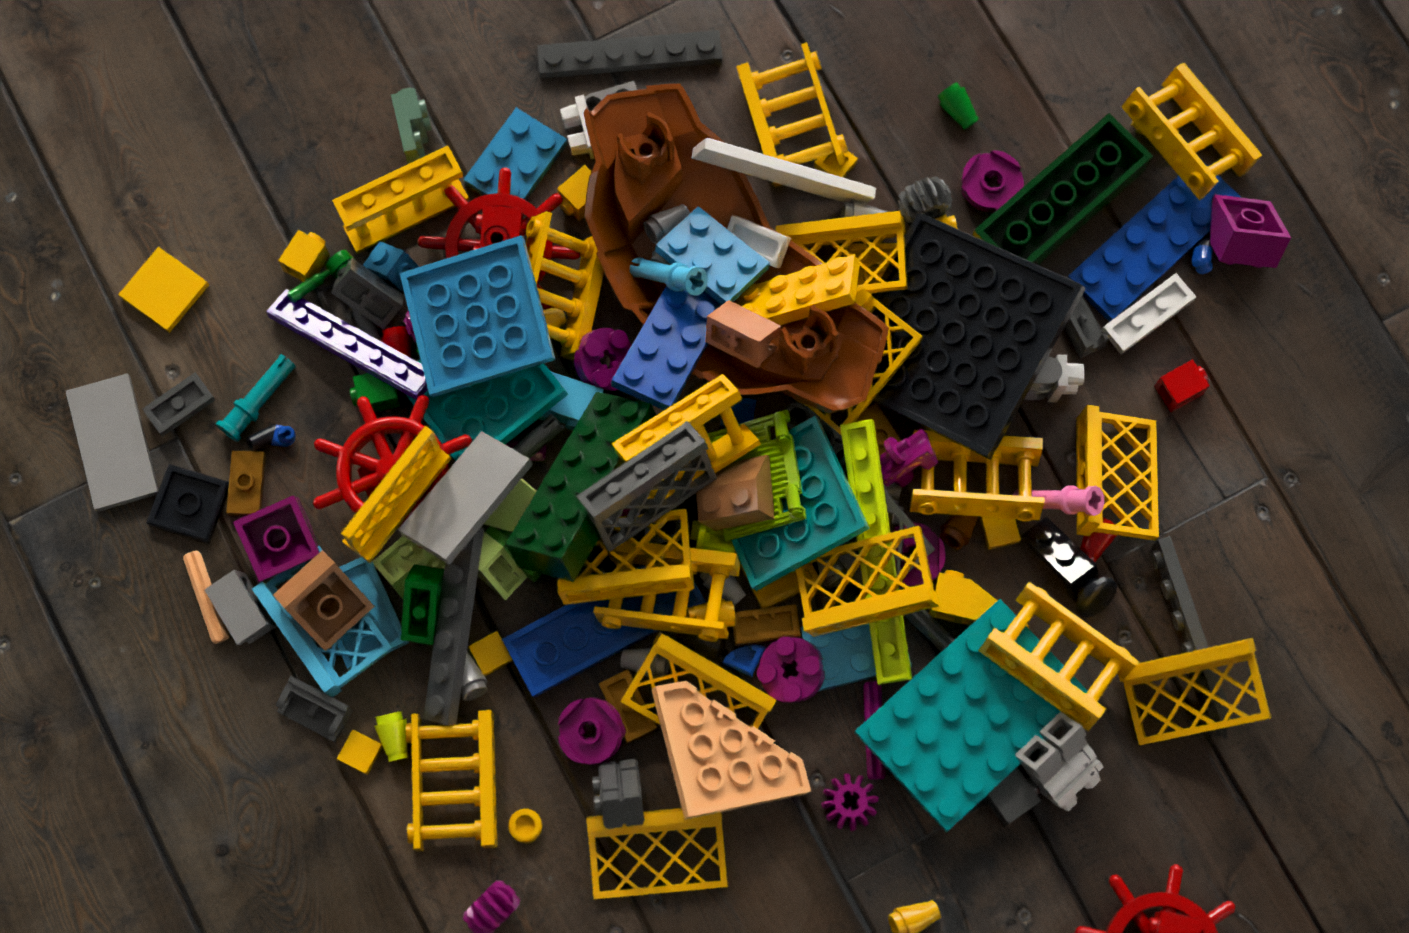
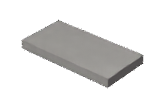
M127 373L67 390V400L94 510L100 512L157 495L159 488L130 375Z
M481 431L401 525L398 531L408 540L450 565L533 465L531 460Z

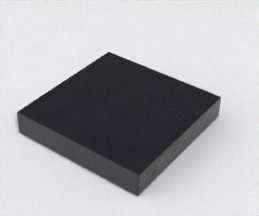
M168 464L146 524L150 527L210 544L228 496L229 482Z

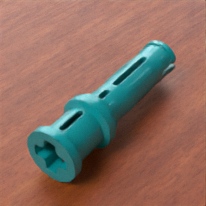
M280 354L278 359L243 399L239 398L234 401V408L223 421H217L216 426L235 442L240 441V434L251 421H257L260 408L288 375L295 370L296 365L290 359L285 360L286 356Z

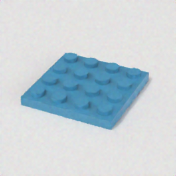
M522 236L399 273L430 396H439L556 360L525 239Z

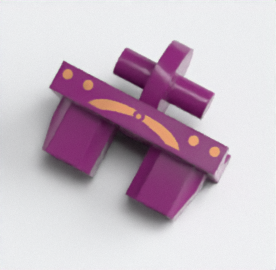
M920 429L909 438H904L900 442L893 437H889L884 441L886 452L880 455L883 484L889 487L891 484L896 483L904 487L912 482L914 478L913 469L920 465L923 469L929 470L938 463L936 452L931 447L928 434L923 429Z

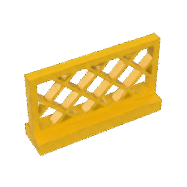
M901 211L776 226L777 232L790 237L791 241L823 264L825 262L815 254L824 245H831L837 250L827 261L830 262L834 258L841 257L842 254L845 257L850 256L851 254L846 250L853 242L862 241L866 244L868 248L861 254L858 261L860 263L859 268L870 277L863 285H857L856 294L861 288L865 289L868 293L908 289L904 238L906 231ZM897 237V247L889 256L877 247L885 238ZM873 251L885 259L874 272L862 264ZM897 255H898V263L894 260V259L897 257ZM889 264L899 270V281L885 282L879 276Z
M863 288L856 294L855 303L871 313L878 309L885 315V324L889 330L887 336L888 350H884L883 356L888 355L889 367L884 373L874 374L873 379L879 380L874 386L872 380L864 402L859 403L854 410L853 406L848 408V417L843 424L853 423L860 417L924 338ZM890 320H892L898 326L891 327ZM905 331L913 337L905 348L893 349L892 332ZM899 354L897 358L894 360L893 355ZM808 406L841 435V429L831 420V414L826 413L825 416L818 409Z
M1086 405L1076 418L1077 487L1079 489H1086L1088 486L1099 487L1103 491L1105 504L1098 515L1092 516L1085 512L1077 513V534L1090 536L1092 532L1155 541L1159 537L1156 420L1099 412V406ZM1102 423L1112 424L1119 434L1111 440L1102 431ZM1134 427L1147 429V441L1143 444L1129 432ZM1121 437H1124L1135 449L1127 457L1114 444ZM1106 449H1109L1120 461L1112 469L1102 459V453ZM1137 453L1148 464V469L1143 473L1130 461ZM1123 465L1136 478L1129 485H1126L1115 473ZM1107 478L1120 490L1113 498L1102 488V482ZM1138 482L1148 491V499L1143 503L1130 490ZM1123 494L1136 507L1128 515L1115 502ZM1107 507L1121 520L1118 524L1103 523V511ZM1140 511L1149 521V530L1139 528L1130 518Z
M427 426L422 429L341 534L344 537L343 544L367 562H372L451 460L450 455L440 449L434 431Z
M670 510L654 521L655 525L651 523L647 526L651 530L640 542L633 537L628 539L627 541L635 547L624 559L613 551L608 552L603 543L598 540L595 545L602 549V552L592 563L586 560L584 565L587 568L580 576L576 577L574 582L561 578L557 580L558 594L563 604L568 605L695 590L691 566L687 510ZM680 520L681 529L673 538L660 530L667 521ZM614 527L613 530L619 532L621 528ZM655 534L668 542L657 555L645 547ZM681 538L682 546L679 543H677ZM674 547L683 554L684 564L669 565L662 559ZM640 551L653 559L643 569H636L629 564ZM608 555L620 563L610 573H603L597 568Z
M920 526L837 546L808 562L817 561L825 566L815 582L806 578L804 565L796 569L804 618H802L803 628L806 633L813 637L939 606L938 596L933 588ZM914 536L916 548L909 559L895 551L902 539ZM893 542L890 547L886 545V543ZM880 545L887 552L878 566H875L864 558L871 547ZM858 550H861L860 553H859V555H857V554L854 553V552H855V551H858ZM848 553L856 559L845 575L833 566L840 555ZM893 554L906 561L897 578L883 571ZM917 557L919 558L920 565L915 563ZM830 558L827 563L823 561V559ZM861 562L875 570L865 586L852 579ZM914 566L922 572L924 584L909 587L902 583L910 568ZM830 570L843 577L833 594L820 587ZM882 574L892 580L893 584L886 594L877 595L870 589L879 575ZM851 582L862 589L854 602L846 603L839 599L847 584ZM807 583H809L810 585H812V587H811L810 590H808V584H807ZM899 585L904 588L902 590L896 591ZM817 590L831 597L824 609L812 611L811 600ZM867 594H870L871 596H873V597H870V598H866V599H865V597L867 596ZM836 601L839 602L840 604H842V605L834 606V604L836 603Z
M662 632L658 633L652 648L621 699L623 704L660 724L658 715L648 710L649 708L656 707L655 702L641 706L631 700L636 688L651 684L653 689L655 682L673 678L674 683L678 682L677 676L692 673L698 679L700 690H697V692L706 697L708 692L721 690L726 694L728 707L726 708L735 713V709L746 706L757 711L758 714L754 721L748 725L749 727L754 726L757 729L767 712L771 711L777 701L775 698ZM656 654L669 661L671 674L653 678L650 664ZM674 664L685 670L676 672ZM647 671L649 680L641 681ZM702 680L711 684L712 687L704 689ZM731 697L735 698L741 703L733 705Z
M1253 638L1137 663L1125 679L1119 676L1120 682L1123 681L1139 745L1270 719L1271 715L1254 653L1256 648ZM1248 661L1251 676L1245 685L1228 675L1235 663ZM1228 665L1224 672L1216 668ZM1210 669L1221 676L1212 692L1196 682L1202 670ZM1195 672L1192 679L1184 675ZM1177 676L1188 683L1180 699L1163 689L1170 677ZM1163 679L1159 686L1152 682ZM1225 679L1242 689L1233 705L1216 695ZM1252 681L1254 684L1255 691L1249 688ZM1145 683L1156 690L1148 705L1136 699L1133 685ZM1192 687L1209 696L1200 712L1184 702ZM1160 693L1177 703L1168 718L1152 709ZM1248 693L1258 699L1261 713L1248 715L1236 707L1244 694ZM1213 699L1230 709L1223 721L1215 722L1204 715ZM1180 706L1197 716L1190 728L1183 729L1172 722ZM1139 707L1144 710L1142 715H1140ZM1233 712L1241 716L1238 718L1230 719ZM1148 713L1164 723L1156 735H1145L1143 721ZM1201 719H1202L1203 721H1205L1206 723H1208V724H1204V725H1199V726H1197V724L1199 723V721H1200ZM1168 726H1170L1171 728H1173V729L1175 730V731H1171V732H1166V733H1164V732L1166 731V729L1168 728Z
M682 808L644 811V822L642 825L627 826L623 824L622 827L610 829L604 826L603 816H588L586 819L594 899L728 887L721 812L685 820ZM716 827L717 841L708 851L693 839L701 828ZM686 829H695L690 836L683 831ZM677 830L687 840L673 854L660 843V840L668 831ZM653 832H662L657 837V839L650 834ZM643 833L653 843L643 856L640 857L626 844L634 834ZM620 835H628L623 842L616 837ZM611 837L620 846L606 860L597 852L596 838ZM690 842L705 854L693 870L678 858ZM656 845L671 857L660 872L656 871L645 861V858ZM716 847L718 849V860L711 855ZM623 848L638 860L626 876L611 864ZM708 857L719 866L720 880L705 881L696 873ZM597 858L604 863L599 871ZM674 861L689 872L681 884H672L662 876ZM640 864H643L656 875L648 887H638L629 879ZM607 867L623 879L614 890L600 891L599 877ZM692 876L700 881L688 883ZM659 879L666 884L654 886ZM626 882H627L631 887H633V888L621 889V887H622Z

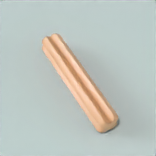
M199 551L187 553L183 556V560L209 636L214 644L222 643L228 640L230 635L204 591L212 585L204 560Z

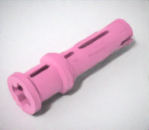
M1066 486L1062 490H1032V497H1044L1043 509L1061 510L1067 515L1085 512L1088 515L1094 516L1101 513L1104 507V494L1097 486H1088L1086 489ZM1019 489L1015 490L1013 495L1019 496Z

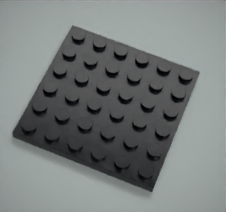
M918 212L904 237L908 289L873 293L872 296L924 338L873 399V402L991 460L1086 289L1080 283ZM897 255V257L894 259L897 263H898V255ZM889 264L881 279L885 282L899 281V270ZM875 309L872 314L885 323V315L878 309ZM890 320L891 327L898 326L892 320ZM905 331L892 332L893 349L905 348L913 337ZM887 340L884 350H888ZM899 354L893 355L894 360L897 358ZM888 355L882 356L881 363L877 364L875 374L884 373L888 369ZM873 379V386L879 379Z

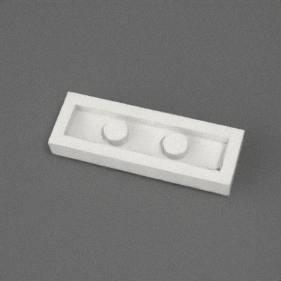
M1175 273L1106 324L1101 331L1107 334L1109 341L1122 355L1192 303L1196 296L1178 274Z

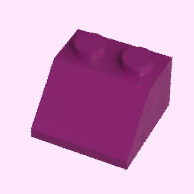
M1214 194L1212 198L1210 244L1219 261L1228 265L1243 264L1256 268H1277L1291 240V236L1271 201Z
M295 495L233 522L259 582L307 562L320 553L310 521L299 497Z

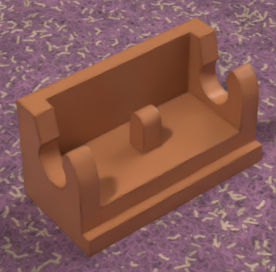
M728 300L707 315L705 342L758 368L761 366V362L771 356L776 350L777 346L769 343L780 334L781 326Z

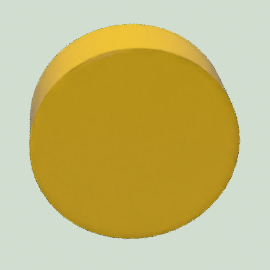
M520 809L510 817L508 827L510 834L515 840L521 843H531L540 836L543 825L540 816L535 811Z

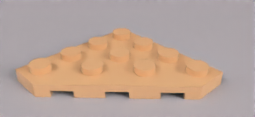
M682 681L655 686L651 690L685 820L806 795L811 792L802 758L793 752L788 753L774 743L775 740L756 727H749L737 719L735 713L716 700L711 701L697 692V688L689 682Z

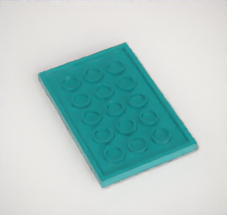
M1001 599L993 604L854 732L945 832L949 831L1020 764L1015 754L1035 735L1043 739L1040 731L1061 712L978 651L994 628L1004 633L1016 617L1014 612ZM1025 626L1015 642L1029 653H1032L1040 640ZM1051 651L1043 659V663L1056 673H1059L1064 666ZM1073 676L1070 680L1071 684L1082 692L1087 693L1088 690Z

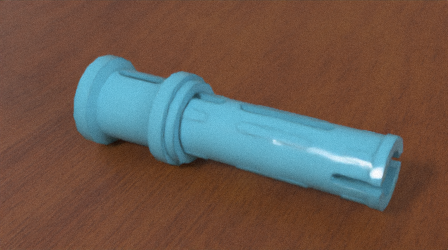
M641 257L632 260L633 263L639 264V266L630 265V273L633 277L665 283L673 291L679 292L684 290L687 294L696 296L703 293L707 287L708 276L701 267L693 266L689 268L686 264L680 262L667 265Z

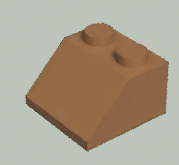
M768 455L732 462L715 473L716 480L696 493L698 522L715 531L775 519L770 459Z
M323 550L273 594L284 609L324 651L328 650L375 607Z

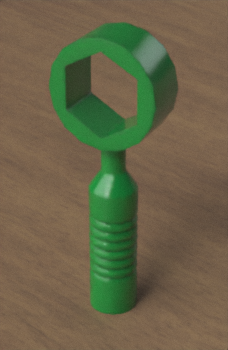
M345 249L337 252L327 261L325 271L313 274L301 284L288 291V297L295 303L323 284L324 278L330 274L337 278V272L346 267L353 256Z

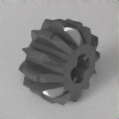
M938 176L930 179L925 177L921 181H915L914 184L906 186L905 191L898 195L901 214L911 224L918 212L934 219L944 215L952 207L951 203L953 201L948 185H945L944 181L940 180Z

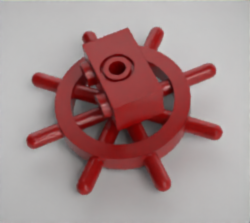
M504 167L499 171L497 193L483 195L467 202L453 185L444 189V194L459 211L452 219L446 237L420 236L417 243L421 248L445 250L446 258L459 255V251L469 252L517 236H524L530 219L546 211L551 213L563 202V197L559 193H555L536 208L528 201L510 194L511 170ZM468 223L481 236L480 240L460 238ZM546 240L543 257L551 261L552 258L577 260L580 257V253L563 246H553L552 242ZM540 270L537 288L543 289L539 284L547 272ZM541 303L544 309L554 308L552 306Z
M420 395L409 418L399 416L377 418L369 399L364 396L358 398L357 406L365 424L355 430L343 446L322 438H318L314 442V448L317 451L338 458L336 466L338 488L316 497L313 500V506L320 510L344 500L348 507L356 514L364 504L357 494L366 491L369 498L411 445L414 438L425 427L421 422L430 403L429 398L426 395ZM402 434L392 454L384 435ZM467 434L441 444L436 436L440 449L448 455L462 450L472 443V438ZM372 440L380 460L360 453V450ZM449 463L446 465V467L442 470L439 476L435 479L432 485L425 492V496L414 506V508L411 510V512L407 515V517L403 520V522L400 524L398 528L401 527V525L406 521V519L412 514V512L418 507V505L423 501V499L429 494V492L434 488V486L449 470ZM353 464L361 467L357 469L360 479L352 482Z
M1174 864L1169 869L1166 892L1149 893L1134 898L1119 875H1112L1109 878V884L1123 906L1112 917L1106 931L1078 926L1075 929V933H1123L1131 919H1133L1141 933H1218L1215 925L1233 914L1236 907L1233 902L1225 901L1209 913H1206L1196 903L1180 896L1183 869L1180 865ZM1163 907L1161 911L1155 912V916L1149 919L1143 911L1148 908Z

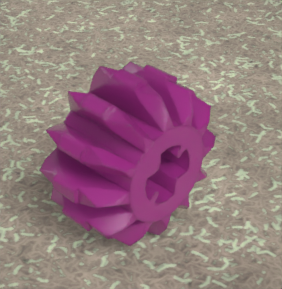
M848 773L844 774L843 786L838 779L833 778L831 784L836 791L827 788L823 791V795L832 800L822 802L821 807L822 809L833 808V811L826 816L827 821H832L838 816L840 820L836 828L839 830L842 829L845 821H849L850 831H855L857 827L856 819L863 827H866L869 822L864 814L874 817L877 813L874 808L867 806L868 804L878 802L877 796L867 797L866 795L872 791L874 786L868 784L862 789L860 785L863 777L860 775L856 778L855 783L851 784L850 775ZM849 794V798L852 795L857 798L856 810L851 811V807L846 810L842 806L845 801L844 795Z
M501 880L495 881L464 912L463 920L473 933H493L519 906L520 899L509 885L507 886Z

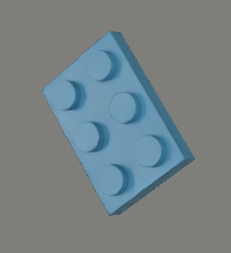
M515 108L464 177V184L481 195L497 193L499 171L506 167L511 170L510 194L527 201L568 144L567 139L520 109Z
M699 206L655 245V252L670 264L680 262L686 264L689 268L693 266L703 268L708 276L707 287L704 291L721 305L728 300L734 302L769 269L770 262Z

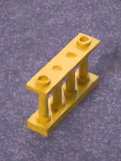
M801 44L805 56L804 59L759 74L758 71L751 72L748 62L736 66L763 154L800 165L836 153L839 166L845 164L843 153L848 152L843 134L836 135L816 73L817 70L822 69L816 51L810 53L808 44ZM809 70L814 86L769 101L766 98L760 100L758 90L763 89L762 85ZM818 97L822 114L779 128L768 126L766 118L772 116V112ZM827 125L831 138L830 142L784 156V154L777 155L775 145L780 144V140ZM773 182L774 187H777V186H780V185H781V184H778V183Z
M1185 63L1174 68L1162 83L1163 89L1148 97L1139 86L1121 106L1199 200L1203 199L1219 182L1216 176L1232 168L1240 177L1247 173L1262 157L1259 150ZM1173 98L1183 112L1167 120L1156 106ZM1192 121L1203 135L1187 143L1176 129ZM1212 144L1223 158L1207 167L1196 153Z
M447 145L332 201L344 224L343 228L356 253H360L378 244L379 241L383 242L454 208L453 203L444 194V189L451 185L467 201L469 197L459 178L463 177V173Z
M546 211L532 217L526 227V247L536 285L539 272L542 270L571 281L575 286L572 300L537 288L541 303L567 312L568 321L565 330L547 324L550 338L561 343L560 356L573 360L575 351L579 349L582 342L580 341L586 333L592 331L604 270L596 255L598 249L593 237L590 236L583 241L549 228L552 213ZM546 240L579 252L581 256L579 270L544 258L543 253Z
M722 374L616 440L612 445L618 456L626 463L688 421L705 440L708 447L706 453L714 472L717 473L761 445V443L744 423L740 426L738 425L731 406L741 401L742 398L739 390ZM720 414L728 433L711 443L703 424ZM679 471L675 480H681L685 471ZM696 471L692 480H695L705 471ZM651 490L647 499H654L658 490ZM669 490L665 499L673 495L675 490Z
M924 430L928 434L931 447L936 452L937 460L954 462V491L934 490V466L929 470L921 467V489H913L910 512H918L924 515L949 514L1009 518L1020 521L1040 520L1044 506V497H1032L1031 466L1038 467L1043 450V438L1004 436L990 460L933 431ZM967 462L986 464V494L967 492ZM999 464L1018 466L1019 496L999 495Z
M625 541L612 551L624 559L635 546L629 541ZM647 543L645 547L657 555L665 545ZM674 547L662 559L669 565L684 564L683 554ZM690 548L692 574L705 572L710 573L712 576L705 620L685 618L690 590L676 592L672 616L653 614L657 594L643 596L640 612L621 610L623 598L610 599L608 608L594 606L593 613L602 626L610 629H620L622 625L698 635L700 639L705 641H718V638L728 639L729 632L724 622H718L725 579L729 578V576L739 577L741 564L737 553ZM640 551L629 564L632 566L633 564H639L647 567L653 559ZM608 555L610 560L613 561V563L616 564L617 567L620 563L613 559L610 555Z
M1028 582L1016 599L1018 603L1023 605V608L1004 633L994 628L978 651L1089 731L1106 710V708L1098 703V700L1115 675L1118 674L1125 679L1139 661L1132 657L1128 650L1114 644L1052 599L1045 590ZM1035 614L1049 624L1050 628L1032 653H1029L1019 646L1015 640ZM1061 634H1063L1078 645V647L1061 671L1056 673L1043 663V659ZM1090 654L1104 664L1105 667L1088 692L1084 693L1071 684L1070 680Z
M491 710L478 711V720H473L469 724L422 726V718L418 714H411V723H406L405 729L406 742L412 743L413 823H408L407 825L408 844H413V849L421 852L424 851V840L475 837V840H481L483 848H498L493 712ZM473 737V740H479V753H473V757L422 759V739ZM474 770V773H479L480 786H474V790L423 792V772ZM474 803L475 807L480 806L481 820H475V824L424 826L423 806Z

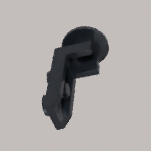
M1045 517L1022 534V539L1030 549L1064 581L1067 595L1075 603L1077 602L1076 611L1083 617H1092L1103 611L1111 603L1117 591V584L1114 579L1109 576L1099 578L1097 564L1048 517Z

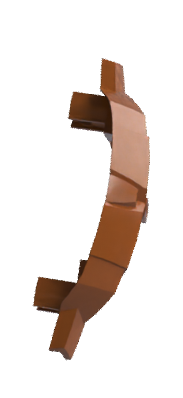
M676 83L646 86L647 89L609 94L592 111L586 108L583 112L595 159V164L588 181L584 217L598 249L596 255L624 309L632 310L643 325L666 287L665 283L633 277L630 273V265L639 266V264L632 262L633 259L641 257L650 260L653 257L652 252L655 250L656 244L651 242L643 227V223L648 220L649 215L684 204L690 213L699 206L725 228H728L732 215H736L777 232L770 227L760 202L744 173L692 159L693 148L705 138L724 141L700 121L685 89L681 84ZM790 240L781 268L769 265V269L753 284L762 283L778 275H788L801 271L805 267L817 266L823 263ZM857 303L824 312L815 305H812L809 317L780 325V334L769 343L776 345V350L771 356L761 362V366L758 368L708 344L692 372L699 379H706L709 382L724 374L739 390L740 395L782 392L808 406L831 414L848 409L866 400L877 364L881 363L889 328L883 321Z

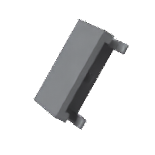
M233 570L204 591L236 644L241 645L246 641L250 644L278 626L253 592V585L246 573Z

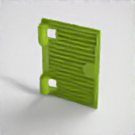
M788 410L778 411L771 415L744 422L760 440L761 445L734 461L763 455L769 456L775 519L722 529L725 542L807 519L806 509L801 506L799 494L803 492L794 439L788 432L787 422H790ZM774 426L776 439L772 440L770 427ZM724 428L708 433L711 443H713L728 432ZM785 498L788 505L787 512H784L782 499Z

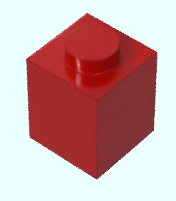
M1192 359L1161 376L1154 387L1169 411L1173 412L1202 396L1210 385L1208 384L1209 379L1205 370L1201 366H1197Z

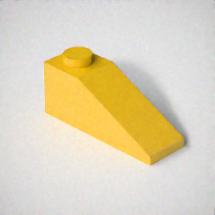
M946 570L945 573L939 572L935 580L934 591L937 593L939 606L929 608V614L934 618L970 626L998 600L973 580L964 578L963 573Z

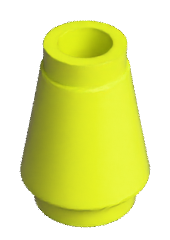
M402 711L375 717L377 725L374 728L386 756H388V761L407 758L408 747L405 732L407 718L403 719Z

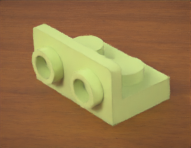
M404 536L372 561L375 568L402 599L404 597V581L414 564L445 568L444 561L423 548H419Z

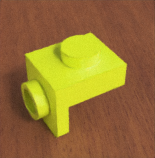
M693 520L690 539L696 540V549L735 553L732 541H724L723 530L715 531Z

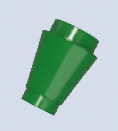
M958 82L950 85L937 96L940 100L939 105L964 130L979 120L965 87H960Z

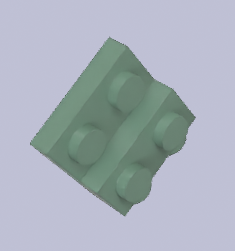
M404 88L396 94H391L402 146L408 164L426 156L423 144L429 142L427 131L432 130L425 99L418 100L415 88Z

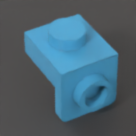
M380 241L363 264L368 270L378 277L390 281L402 292L404 290L399 273L419 267L404 250Z

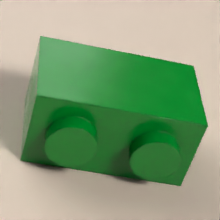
M416 564L411 568L404 581L401 640L434 644L444 575L443 568Z

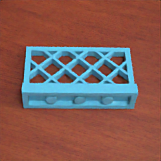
M309 560L278 574L267 583L260 582L252 590L323 692L334 697L342 691L341 687L394 649L368 613L361 618L359 629L351 628L346 632L358 634L354 652L337 650L339 639L332 645V649L326 651L317 646L316 641L273 596L278 591L277 586L287 579H291L295 573L311 561ZM366 623L372 631L365 630ZM363 635L377 637L383 646L372 655L360 653ZM323 653L330 654V660H329V661L327 660V658L324 656ZM336 655L353 657L351 670L339 677L334 670ZM359 658L365 659V660H363L361 663L358 664Z

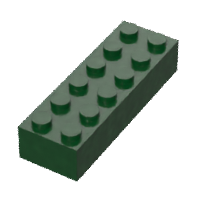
M1108 113L974 230L972 236L1039 265L1146 171L1153 155Z
M600 392L595 393L505 543L519 568L572 582L575 581L599 539V535L586 510L580 504L577 495L624 464L623 460L615 452L612 443L656 416L651 403Z

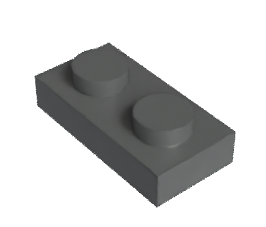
M195 372L142 408V410L163 437L215 401V398Z

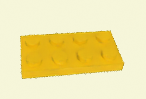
M853 254L844 258H834L830 262L821 265L808 266L801 271L788 275H778L771 280L752 284L737 298L736 304L778 325L809 317L812 305H815L824 312L855 304L860 263L856 255Z

